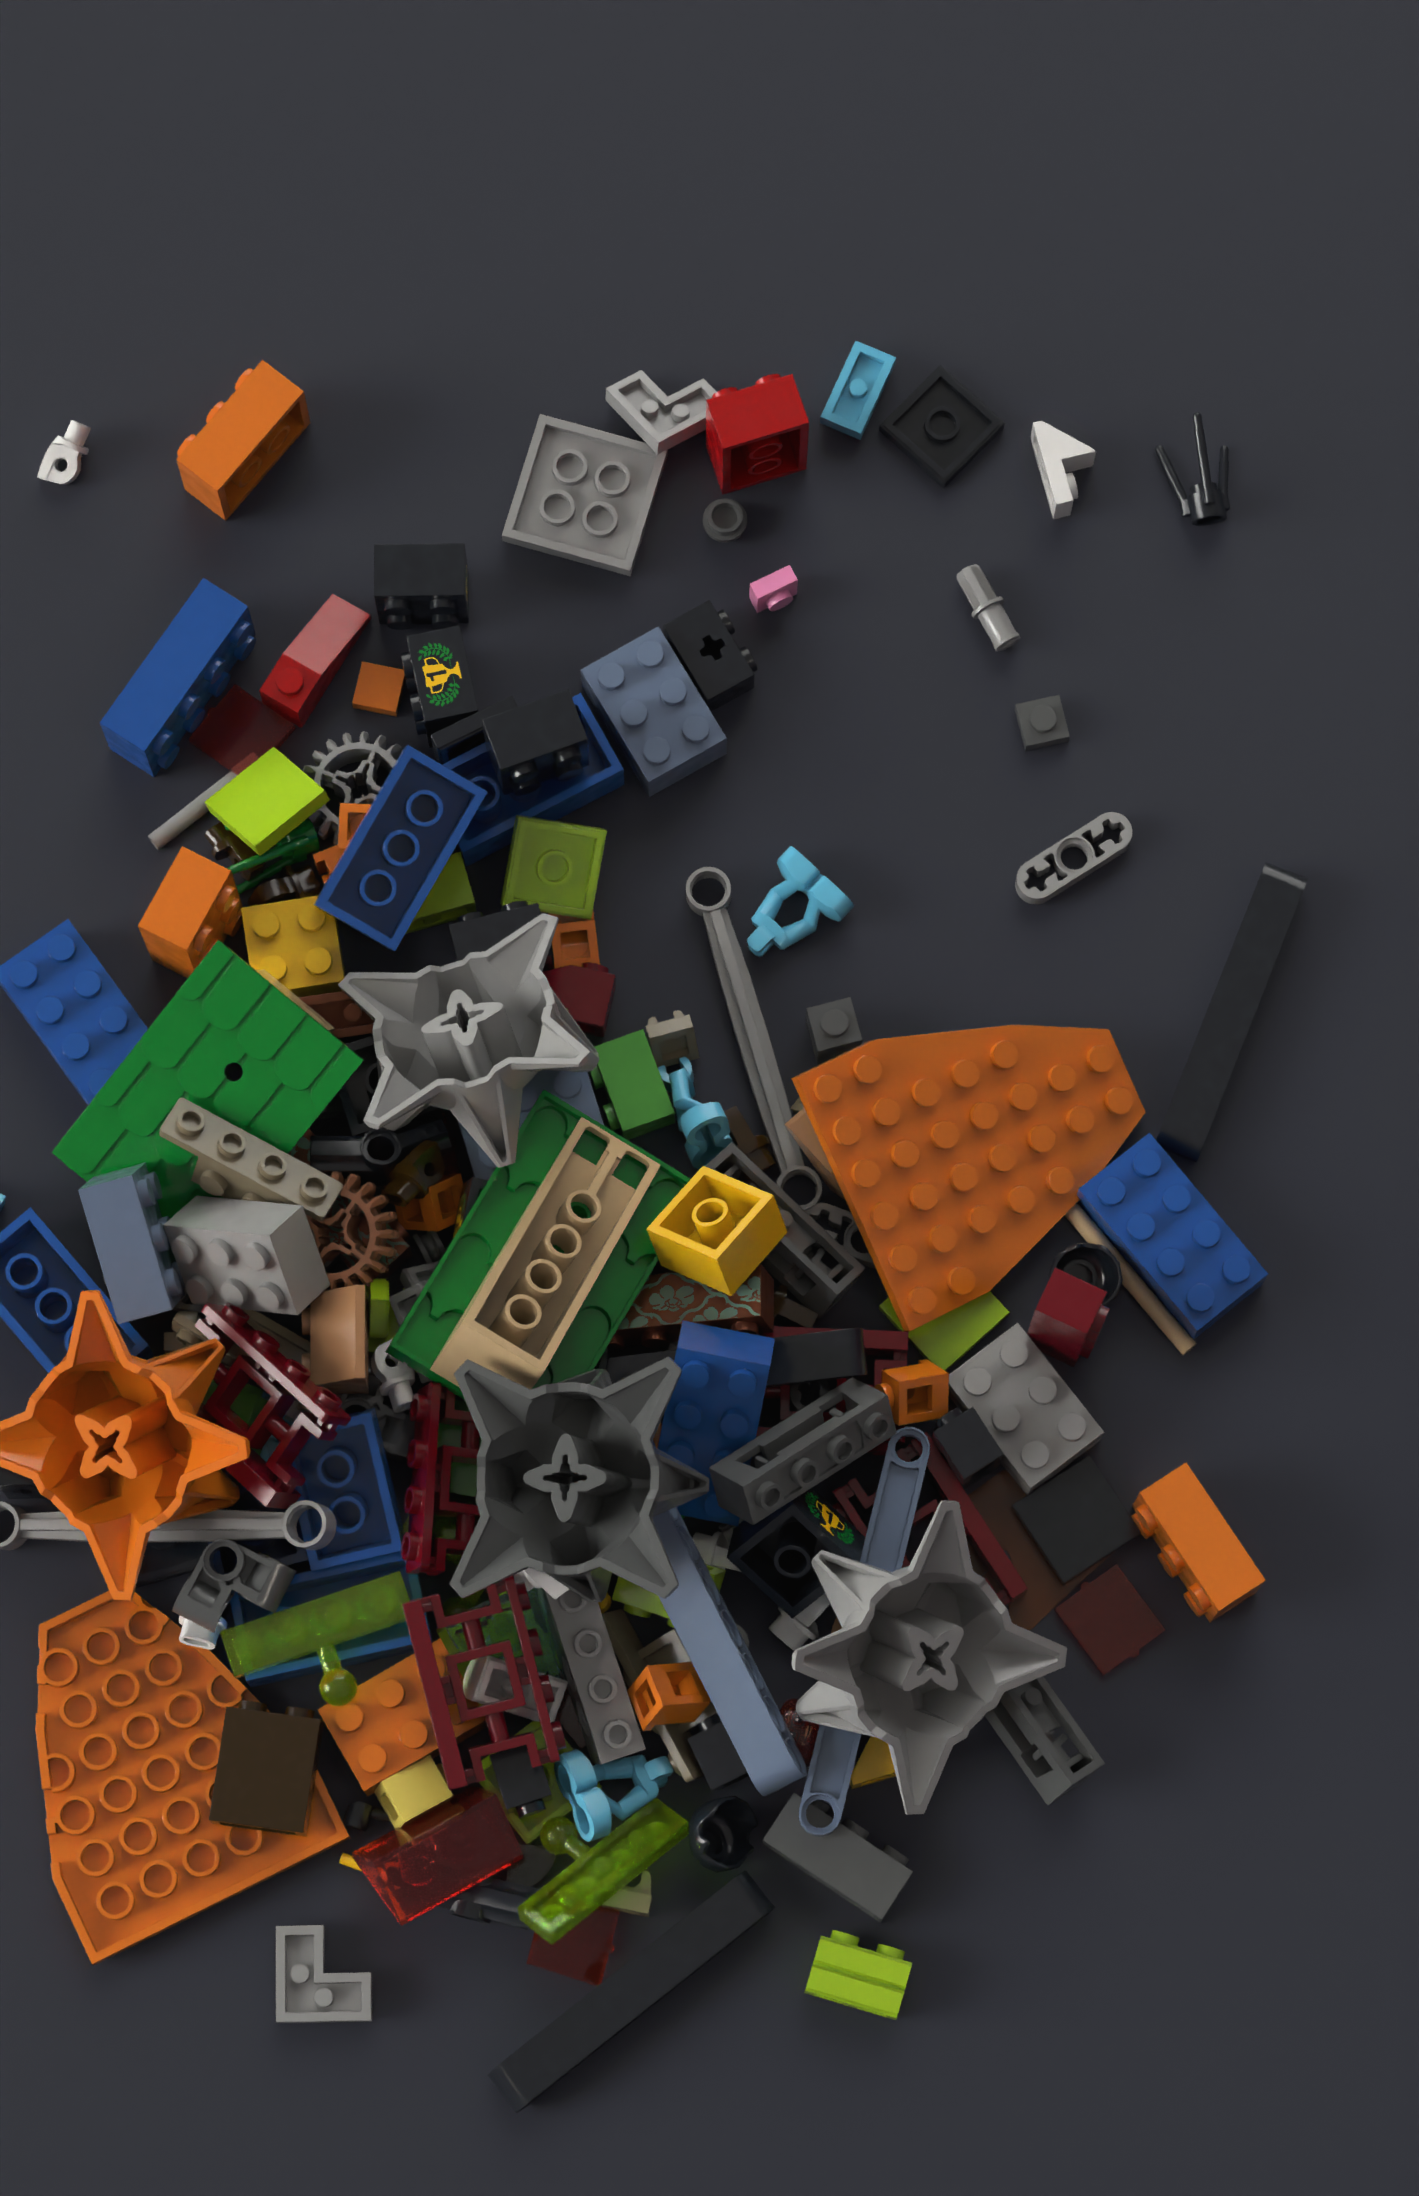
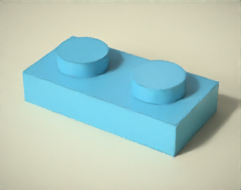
M855 341L820 416V423L861 440L896 364V357Z

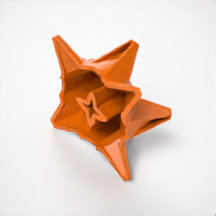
M86 1290L80 1293L66 1356L58 1365L53 1367L30 1396L24 1412L0 1421V1467L33 1480L39 1493L49 1499L67 1517L70 1525L85 1533L113 1600H132L150 1531L165 1523L234 1506L240 1498L239 1487L221 1469L249 1458L251 1452L250 1441L246 1437L196 1416L226 1351L225 1347L216 1338L148 1360L131 1355L99 1290Z

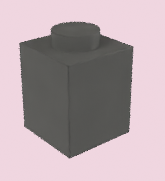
M851 997L806 1008L805 1022L817 1064L826 1062L862 1045L863 1040Z

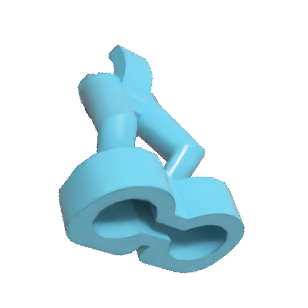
M792 846L777 860L778 868L785 881L769 890L765 899L751 918L752 924L757 929L748 937L747 943L749 950L758 957H762L773 944L780 950H785L787 947L815 932L820 912L824 916L840 922L854 907L853 902L826 876L820 874V871ZM797 890L803 892L809 899L803 919L781 928L774 920L783 901Z
M684 1056L679 1058L681 1069L670 1073V1075L667 1073L665 1065L658 1067L666 1090L672 1092L678 1129L684 1133L687 1140L684 1145L685 1151L693 1167L700 1169L732 1142V1139L729 1135V1122L719 1102L703 1104L693 1099L695 1089L692 1065L690 1060Z
M577 1749L559 1754L560 1761L555 1762L554 1765L558 1787L563 1796L570 1801L576 1828L586 1842L610 1835L612 1814L623 1821L647 1803L656 1799L659 1792L658 1788L665 1786L668 1782V1776L673 1773V1768L666 1756L647 1762L643 1755H635L593 1766L590 1760ZM632 1778L635 1785L619 1802L608 1797L603 1790L597 1787L598 1782L602 1780Z

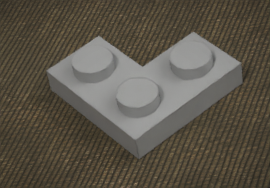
M640 370L607 387L605 400L658 455L706 430V400L712 398L716 390L703 378L667 396Z
M324 1925L276 1926V2023L371 2022L372 1973H325Z

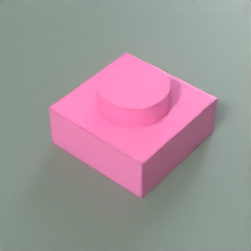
M788 565L750 583L749 598L757 613L767 608L770 611H776L792 602L793 596L797 594L798 579L791 566Z

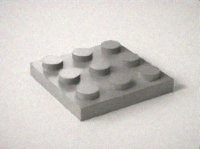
M540 414L503 529L502 541L631 577L666 463L668 450L657 455L645 442Z

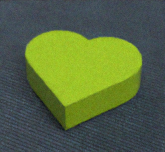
M373 1278V1282H370L369 1338L385 1339L388 1336L389 1281H386V1278Z

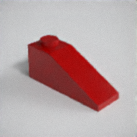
M332 594L283 652L260 688L259 692L263 706L302 728L367 626L371 615Z

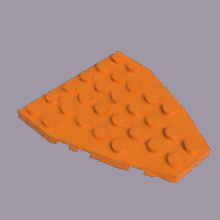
M1005 1025L874 1039L791 1078L904 1331H912L990 1292L1080 1200L1077 1197L1078 1189L1107 1166L1146 1113L1109 1029Z
M107 1591L39 1624L38 1647L40 1650L39 1665L37 1666L38 1713H36L35 1731L42 1790H44L47 1817L45 1820L52 1862L50 1863L52 1880L92 1965L111 1958L350 1839L349 1833L318 1769L307 1837L215 1825L209 1821L226 1706L238 1708L240 1700L260 1701L210 1650L181 1643L179 1636L182 1628L145 1601L136 1592H134L132 1600H113L110 1591Z

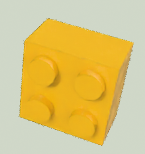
M318 895L242 907V920L249 965L255 970L265 969L297 997L342 991L338 984L346 976L337 918L313 905Z
M702 1166L646 1228L661 1266L729 1296H732L788 1232L774 1195L705 1166Z

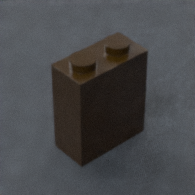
M240 1700L238 1708L226 1706L209 1821L215 1825L307 1837L324 1726L321 1719L313 1718V1710L305 1708L286 1707L285 1714L266 1712L267 1704L254 1701Z

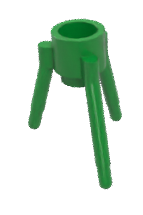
M309 818L277 842V847L267 850L261 856L257 854L227 868L231 870L233 875L279 856L283 858L264 869L263 873L252 880L244 881L237 885L239 895L281 872L283 867L305 861L308 854L319 851L318 837Z

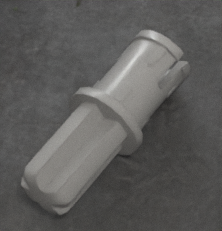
M974 564L962 569L956 578L974 610L971 613L973 619L980 620L987 635L994 644L996 652L1014 645L1021 637L1014 629L1002 606L1004 604L1003 597L996 596L979 565Z

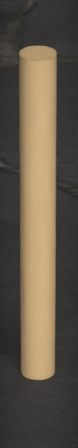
M1078 1203L1074 1205L1064 1216L1087 1243L1100 1244L1108 1248L1120 1262L1123 1286L1182 1355L1189 1352L1197 1343Z

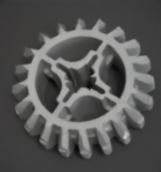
M363 731L360 734L359 742L353 743L351 735L345 732L342 738L344 745L337 747L333 740L328 739L326 747L329 754L327 756L320 751H314L312 757L318 767L312 765L304 766L303 772L324 790L325 787L333 789L336 796L344 799V803L372 804L381 789L376 784L378 767L381 766L390 773L402 753V748L399 744H395L386 750L387 740L383 735L376 738L374 744H370L368 732ZM361 762L358 769L353 772L338 771V769L347 764ZM367 784L369 794L366 797L362 794V798H356L354 801L352 789L356 788L358 790V786H365ZM323 805L308 818L314 827L320 826L318 831L320 839H328L335 833L333 840L335 846L338 845L339 817L334 815L326 805Z

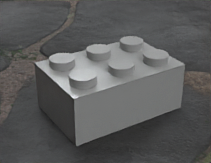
M195 1196L163 1225L192 1304L205 1305L206 1303L224 1306L228 1302L245 1310L298 1315L330 1286L303 1205Z
M1016 1323L949 1374V1397L960 1408L962 1413L974 1407L1004 1454L1001 1464L1026 1495L1044 1485L1102 1439L1104 1434L1102 1428L1019 1323Z

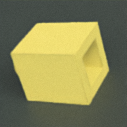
M431 1755L381 1781L374 1791L397 1832L443 1808L454 1796L448 1788L443 1765L440 1763L436 1765Z

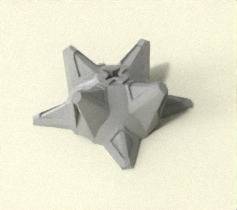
M542 913L488 950L470 952L463 960L441 967L428 965L416 973L349 972L338 984L339 988L374 1021L372 1032L377 1057L378 1085L363 1120L368 1127L376 1130L384 1127L388 1130L396 1131L412 1122L421 1111L429 1106L447 1109L452 1112L498 1168L515 1163L523 1088L534 1078L538 1071L589 1072L597 1066L599 1061L597 1050L554 993L546 976L542 973L559 921L558 917Z
M947 1500L940 1501L909 1566L891 1572L821 1550L812 1559V1567L842 1629L802 1646L792 1653L791 1665L793 1670L819 1680L797 1700L796 1713L803 1721L876 1737L888 1743L905 1814L907 1815L925 1813L953 1745L966 1739L969 1731L983 1716L997 1707L1004 1692L1065 1667L1067 1647L1013 1624L1008 1609L986 1582L985 1578L973 1571L960 1504L957 1501Z

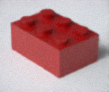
M780 374L767 375L757 380L753 386L740 390L736 387L724 388L714 393L712 398L706 400V448L722 495L807 469L809 420L793 374L783 377Z

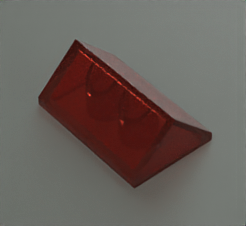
M472 1786L452 1797L449 1802L401 1828L397 1827L352 1852V1858L402 1926L523 1859V1852L496 1793Z

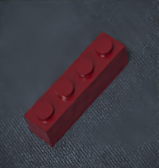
M1055 1267L1034 1311L1027 1335L1042 1353L1074 1367L1079 1355L1086 1359L1089 1358L1110 1310V1308L1102 1305L1107 1292Z

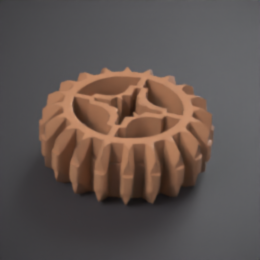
M332 1172L330 1177L343 1184L339 1196L347 1197L352 1201L347 1208H340L334 1216H326L323 1221H317L308 1215L306 1217L310 1228L314 1231L315 1242L323 1265L326 1261H333L341 1252L354 1256L359 1261L343 1272L330 1273L326 1271L330 1282L329 1290L342 1288L344 1285L345 1287L360 1285L359 1279L363 1284L370 1287V1282H373V1278H375L371 1272L372 1269L386 1274L389 1270L387 1264L380 1260L382 1255L395 1257L397 1254L396 1249L386 1247L387 1238H399V1231L386 1228V1224L396 1220L397 1215L391 1211L381 1213L380 1210L388 1204L389 1199L386 1195H380L372 1199L377 1187L374 1183L367 1182L360 1188L361 1180L359 1175L350 1174L346 1182H344L341 1172ZM362 1211L369 1225L368 1246L358 1235V1226L363 1218L360 1215ZM325 1225L343 1226L344 1230L339 1233H344L343 1240L349 1245L330 1242V1239L334 1236H329L330 1229Z

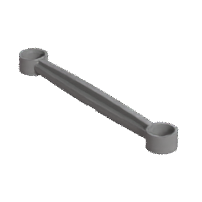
M702 867L694 871L687 880V903L693 912L703 916L719 982L764 1128L771 1141L770 1145L781 1173L777 1180V1185L783 1190L785 1182L795 1175L806 1176L816 1185L815 1198L806 1205H799L805 1211L812 1208L816 1203H820L822 1183L818 1174L813 1169L805 1166L800 1146L784 1125L792 1118V1113L752 979L727 910L731 901L729 878L718 868ZM713 878L723 885L725 894L719 903L713 906H703L693 899L692 888L701 879Z
M309 1500L295 1502L286 1512L220 1509L162 1524L150 1531L148 1542L287 1539L294 1546L307 1550H319L326 1547L334 1538L336 1519L328 1507ZM0 1501V1512L9 1510L15 1519L14 1531L6 1541L0 1543L1 1550L17 1549L27 1539L88 1542L85 1533L70 1525L67 1517L61 1511L26 1513L20 1506ZM313 1508L321 1515V1531L315 1539L304 1542L297 1534V1521L303 1512Z

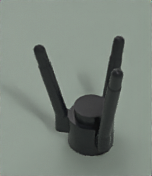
M1195 412L1193 414L1201 483L1190 488L1191 495L1187 497L1163 446H1156L1155 451L1179 501L1182 517L1191 516L1192 525L1204 526L1225 520L1227 518L1226 511L1230 510L1228 499L1229 449L1226 445L1220 447L1217 489L1216 483L1211 482L1202 416L1199 412Z

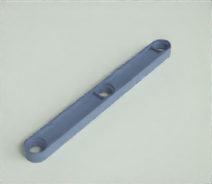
M915 1427L898 1429L896 1431L897 1434L893 1435L888 1443L860 1559L862 1563L891 1572L902 1568L930 1454L928 1437ZM913 1437L921 1443L922 1454L917 1460L905 1462L897 1456L895 1446L901 1438ZM824 1725L819 1726L799 1807L798 1819L801 1827L808 1834L824 1837L837 1829L841 1820L861 1734ZM824 1801L832 1807L834 1818L828 1826L816 1828L808 1822L806 1810L813 1802Z

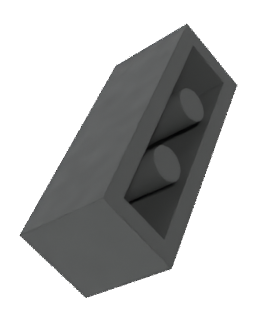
M793 1793L762 1840V1844L881 1923L913 1871L905 1867L909 1859L889 1845L885 1844L881 1851L866 1841L870 1833L848 1818L842 1824L839 1823L837 1829L829 1835L817 1837L808 1834L801 1827L798 1819L802 1797ZM823 1801L813 1802L806 1810L808 1822L816 1828H824L833 1820L832 1817L826 1814L830 1807Z

